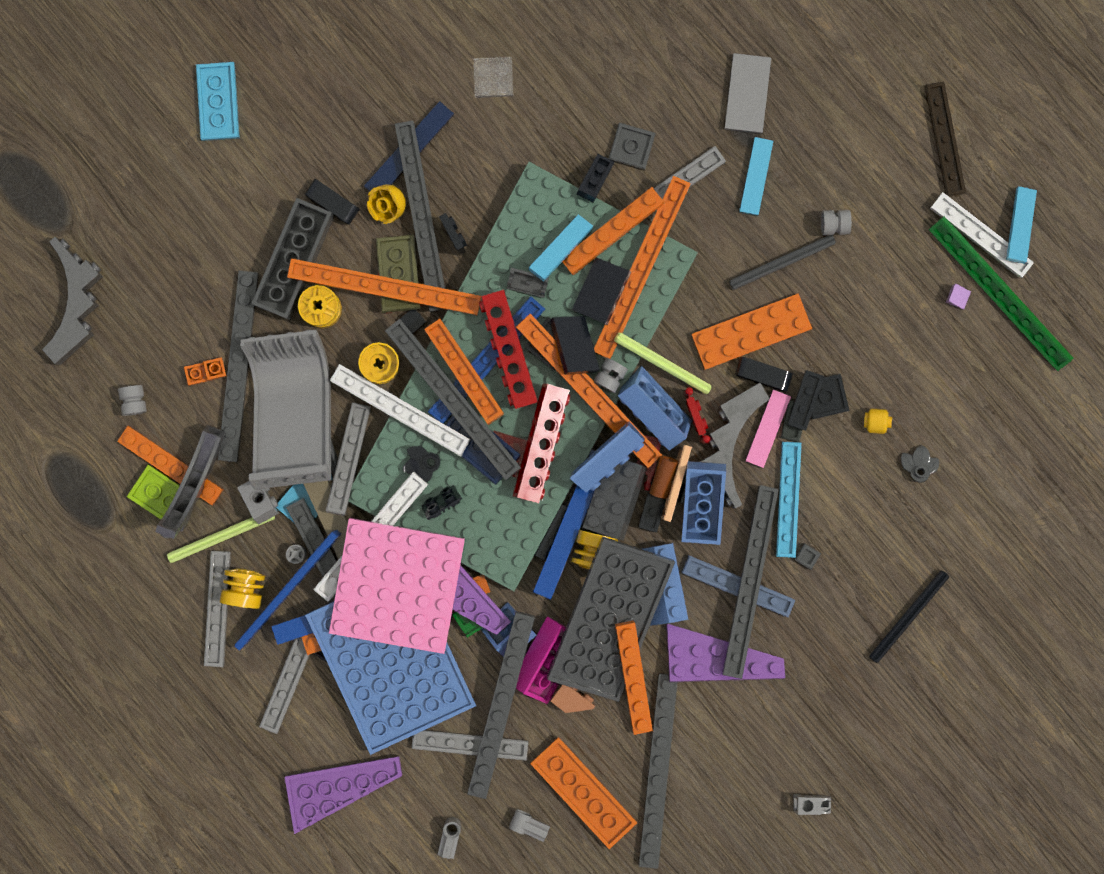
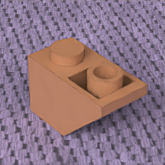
M561 685L550 699L553 704L565 713L592 710L595 707L594 699L587 693L582 695L577 691L578 689Z

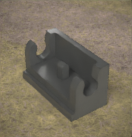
M511 267L507 289L544 298L549 277L543 282L531 272Z

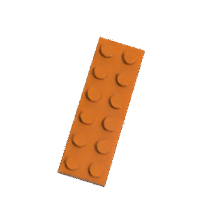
M798 293L693 333L691 336L703 368L707 370L812 330V327Z
M559 736L530 763L608 849L613 847L637 824V821Z

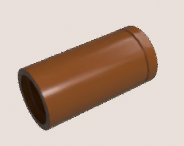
M660 456L649 492L651 495L663 499L668 498L679 464L678 460L668 456Z

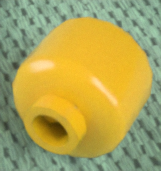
M871 408L868 413H865L864 428H867L869 433L885 434L887 428H891L892 417L889 416L886 409Z

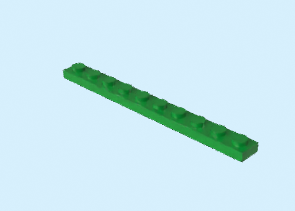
M945 216L929 229L1057 371L1073 360L1070 353Z

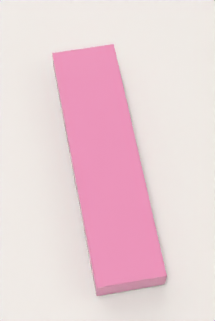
M772 390L746 457V462L764 468L791 396Z

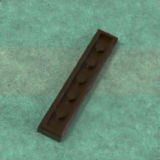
M938 82L925 85L924 88L945 194L948 197L966 194L945 83Z

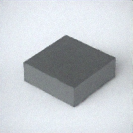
M804 543L794 560L812 570L821 553Z

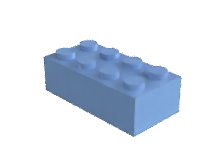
M688 461L682 542L721 544L726 464Z

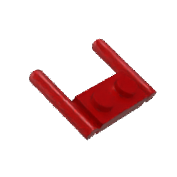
M689 387L683 392V396L687 398L685 402L697 435H701L700 443L706 444L710 442V437L708 435L704 436L708 425L705 418L701 419L699 411H702L700 403L694 397H690L693 394V389Z

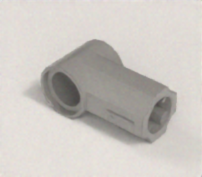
M516 809L509 828L519 834H527L544 842L550 825L532 818L525 811Z
M450 817L444 823L437 854L443 858L454 859L461 832V822L458 818ZM450 824H454L457 826L458 829L454 832H451L448 830L447 826Z

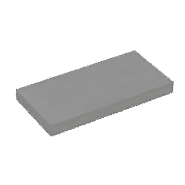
M733 53L724 130L763 133L771 65L770 57Z

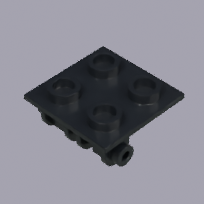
M455 485L444 488L439 495L428 498L421 506L427 520L435 519L442 514V511L445 513L446 508L449 510L450 506L454 507L459 504L462 497Z

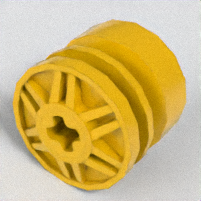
M315 285L307 288L302 292L298 300L299 314L304 321L315 328L324 329L331 327L337 323L341 316L342 305L340 299L332 290L325 286ZM317 302L319 304L321 303V306L323 307L321 310L316 309L317 307L315 306V304Z
M372 343L365 347L360 354L358 361L360 372L371 383L378 385L388 383L398 373V355L388 344ZM377 359L385 362L382 365V369L374 367Z
M579 530L576 542L583 545L584 548L583 550L576 549L574 553L581 554L582 557L581 559L572 557L571 562L576 563L582 568L590 569L603 535ZM603 536V537H606V538H609V539L618 541V539H615V538H612V537Z
M247 569L225 570L224 575L233 578L223 579V583L231 585V589L221 590L220 603L259 609L262 595L254 593V589H262L264 585L255 582L256 580L264 581L265 575Z

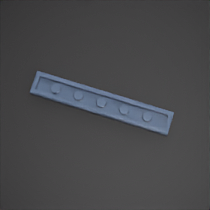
M688 555L681 573L737 596L740 576ZM760 585L757 605L789 617L795 599Z

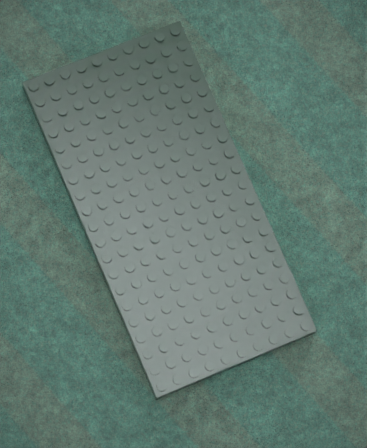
M528 162L458 291L484 296L504 290L512 317L532 297L545 308V311L537 319L541 325L548 317L552 319L553 317L583 316L572 311V308L594 260L575 275H572L562 262L549 275L544 298L507 289L511 267L530 272L529 267L578 214L593 225V229L580 242L582 243L621 211L598 198L592 203L576 195L579 188ZM640 222L596 258L630 271L650 226ZM668 236L666 237L625 326L624 335L645 347L648 346L698 252ZM480 307L478 316L447 310L442 321L469 362L472 363L489 344L490 339L493 338L492 331H487L484 321L488 319L486 312L482 313ZM498 307L493 308L490 312L494 318H499L502 315V311ZM585 316L592 344L595 347L605 324ZM499 326L496 329V333L498 334L504 326ZM523 335L519 341L537 401L542 384H550L567 389L570 395V401L565 406L563 412L565 419L558 431L560 432V438L558 443H555L553 450L555 451V456L548 468L550 475L544 483L545 494L539 503L513 497L519 471L508 480L502 478L495 485L462 456L457 455L392 416L388 418L352 485L349 498L350 503L376 516L411 475L402 470L405 463L411 459L407 449L412 446H421L428 453L437 454L440 458L439 468L433 472L431 480L427 482L428 486L393 526L465 538L461 563L512 591H515L573 484V481L570 479L571 472L586 460L605 425V422L556 370L553 372L524 348L528 340ZM431 340L426 349L427 353L449 380L454 383L457 379ZM617 344L611 359L626 367L628 371L623 379H619L620 385L615 394L597 385L615 405L619 399L618 394L621 387L631 377L641 359L639 355L620 344ZM513 347L505 354L506 356L513 353ZM596 354L600 369L598 372H602L601 366L606 358ZM511 363L508 365L507 369L510 374L518 373L519 367L517 364ZM496 364L482 381L504 412V415L488 425L469 396L466 398V401L489 429L521 454L516 461L521 466L537 403L515 409L514 405L510 406L507 397L510 394L509 387H504L501 377L505 376L503 368L499 369L498 364ZM415 369L399 399L434 418L428 411L438 401L439 397ZM610 371L608 375L613 377L614 373ZM598 372L586 374L594 380ZM516 382L513 385L516 393L524 391L525 387L522 382ZM552 401L549 404V408L551 411H554L556 409V403L554 401ZM451 415V416L445 421L444 425L450 420V418H451L453 415ZM546 420L544 423L546 430L551 428L550 420ZM544 438L541 439L539 442V446L541 449L545 448L546 441ZM539 457L536 458L534 461V466L536 468H538L541 465V459ZM428 459L427 463L433 465L434 460ZM532 476L529 479V485L531 487L536 484V478L534 476ZM455 485L462 497L460 503L454 507L450 506L449 510L446 508L445 513L442 511V514L435 519L427 520L421 505L428 498L439 495L444 488Z

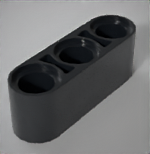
M317 179L313 180L304 193L310 200L325 210L332 212L334 216L348 225L351 224L360 211L354 204Z
M741 356L734 375L787 392L793 373Z

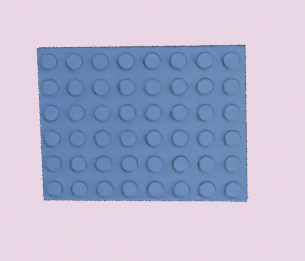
M334 601L305 614L370 755L476 706L448 643H446L445 654L329 634Z

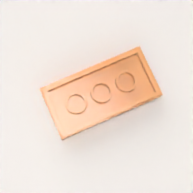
M683 445L679 448L676 459L679 461L669 496L665 502L661 520L668 522L672 520L692 448L690 446Z

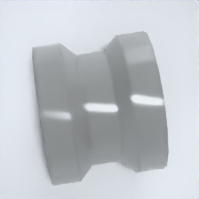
M299 544L290 546L286 551L287 560L293 564L301 563L307 557L305 547Z

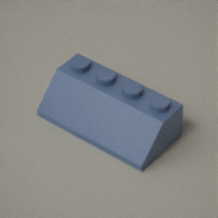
M643 366L639 367L621 387L618 397L624 405H627L632 410L633 415L645 424L646 429L658 438L659 443L668 450H671L687 438L692 420Z
M628 421L572 471L570 479L585 492H588L590 489L594 491L601 484L599 481L604 476L606 478L610 477L615 472L614 467L618 464L622 466L630 458L628 455L633 450L638 452L644 446L642 442L645 441V438Z
M673 543L643 548L642 550L675 561L650 626L688 620Z

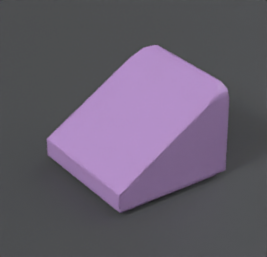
M954 284L946 303L964 310L971 291Z

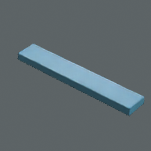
M782 442L776 557L796 558L802 444L798 442Z

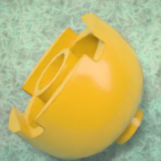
M385 184L377 186L369 192L367 208L376 221L380 220L384 222L383 224H388L396 221L403 215L406 200L400 189L393 185Z

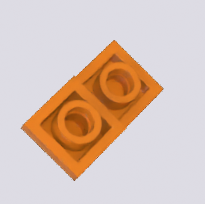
M222 357L184 367L188 386L226 376Z

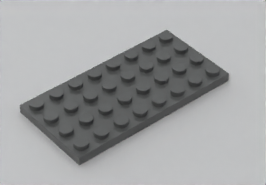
M602 536L548 672L547 680L619 702L625 684L615 624L634 620L640 650L675 561Z

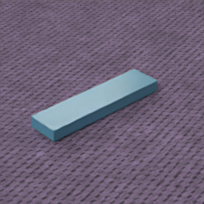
M754 138L740 213L759 215L773 146L772 140Z
M1020 186L1016 188L1006 260L1022 264L1027 262L1037 190Z
M578 214L531 264L529 271L544 282L593 229V225Z

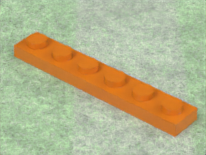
M651 187L576 246L562 262L571 274L575 275L661 207L664 201Z
M438 319L424 330L486 423L489 425L503 416L504 412L443 321Z
M127 426L117 442L181 484L189 466L132 427ZM206 478L200 498L210 505H214L224 489Z
M634 620L615 624L632 732L634 735L651 732L653 730L636 625Z

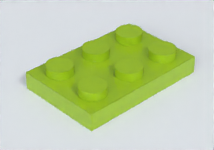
M147 465L127 497L159 519H162L180 485L151 465Z

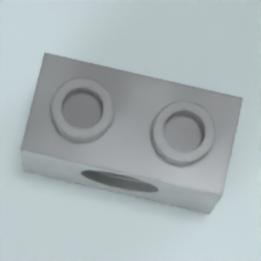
M249 481L237 487L252 518L258 524L279 514L276 508L279 506L274 496L270 497L268 493L270 488L254 490ZM263 496V500L256 503L257 499Z

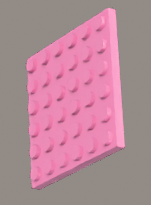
M349 518L329 634L445 654L465 538Z

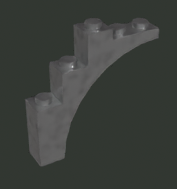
M54 237L49 242L58 253L65 269L68 282V300L66 312L59 329L42 350L54 364L61 365L94 336L90 331L92 327L85 320L83 322L82 320L99 306L95 302L97 298L88 290L103 276L100 273L101 268L94 261L92 263L87 260L83 262L76 252L73 254L69 250L71 246L63 238L60 240Z
M761 383L719 406L720 411L718 413L723 421L727 420L728 424L709 434V443L713 449L717 448L718 452L700 461L704 463L726 464V496L724 499L728 506H733V508L742 505L732 476L734 445L747 419L758 407L770 399Z
M207 425L203 430L180 487L165 515L157 525L155 532L159 533L162 537L174 539L187 526L193 507L200 498L206 478L212 472L226 433L225 431Z

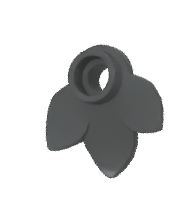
M920 445L916 448L913 455L902 453L901 464L906 471L910 472V476L915 482L922 483L929 478L930 474L937 471L939 459L930 458L928 449ZM917 470H922L924 474L919 475Z

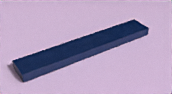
M440 101L415 128L420 153L454 116V113ZM399 147L364 185L369 192L377 186L392 185L404 172Z

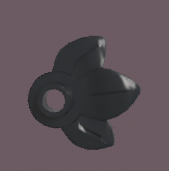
M421 446L409 447L407 452L411 459L405 463L402 470L408 474L415 472L425 482L430 481L433 472L440 466L439 456L432 452L428 453ZM428 459H433V460H434V464H433V465H429V464L427 463V460H428Z

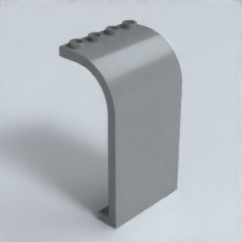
M317 330L242 339L240 346L248 359L254 384L253 472L249 474V482L256 490L331 480V382L326 352Z

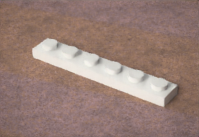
M941 193L930 207L941 218L945 216L958 231L1020 279L1033 265L1034 262L1027 258L1025 264L1006 260L1008 242L945 193Z

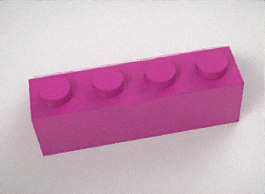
M547 616L523 659L516 685L517 690L541 702L549 703L559 683L547 680V675L567 626Z

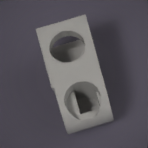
M793 794V812L798 815L830 814L831 797Z

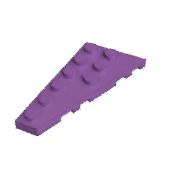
M460 565L452 610L497 635L511 621Z
M666 624L669 682L785 678L783 658L750 648L747 651L742 679L722 675L728 646L727 641Z
M395 756L285 776L294 834L401 777L403 774L400 757Z

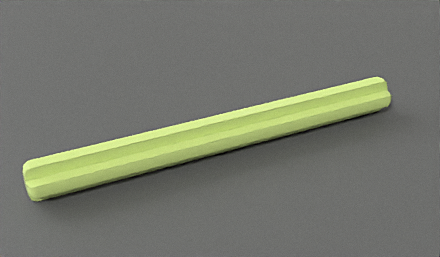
M617 333L614 338L616 343L702 393L708 394L710 392V384L623 333Z
M275 516L261 524H258L251 517L168 553V560L170 563L176 562L274 520Z

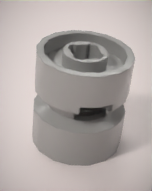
M833 210L822 211V235H834L835 232L839 235H850L852 224L850 210H838L837 213Z
M606 357L601 366L602 372H598L593 381L615 394L620 385L619 379L624 378L628 369ZM610 371L614 373L613 377L608 375Z
M143 385L118 389L119 400L123 401L121 405L122 416L147 412L146 403L142 400L144 397Z

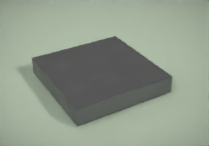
M619 123L609 159L645 171L656 133Z

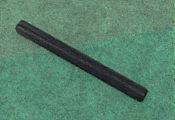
M941 570L870 654L869 658L872 661L878 663L949 579V575Z

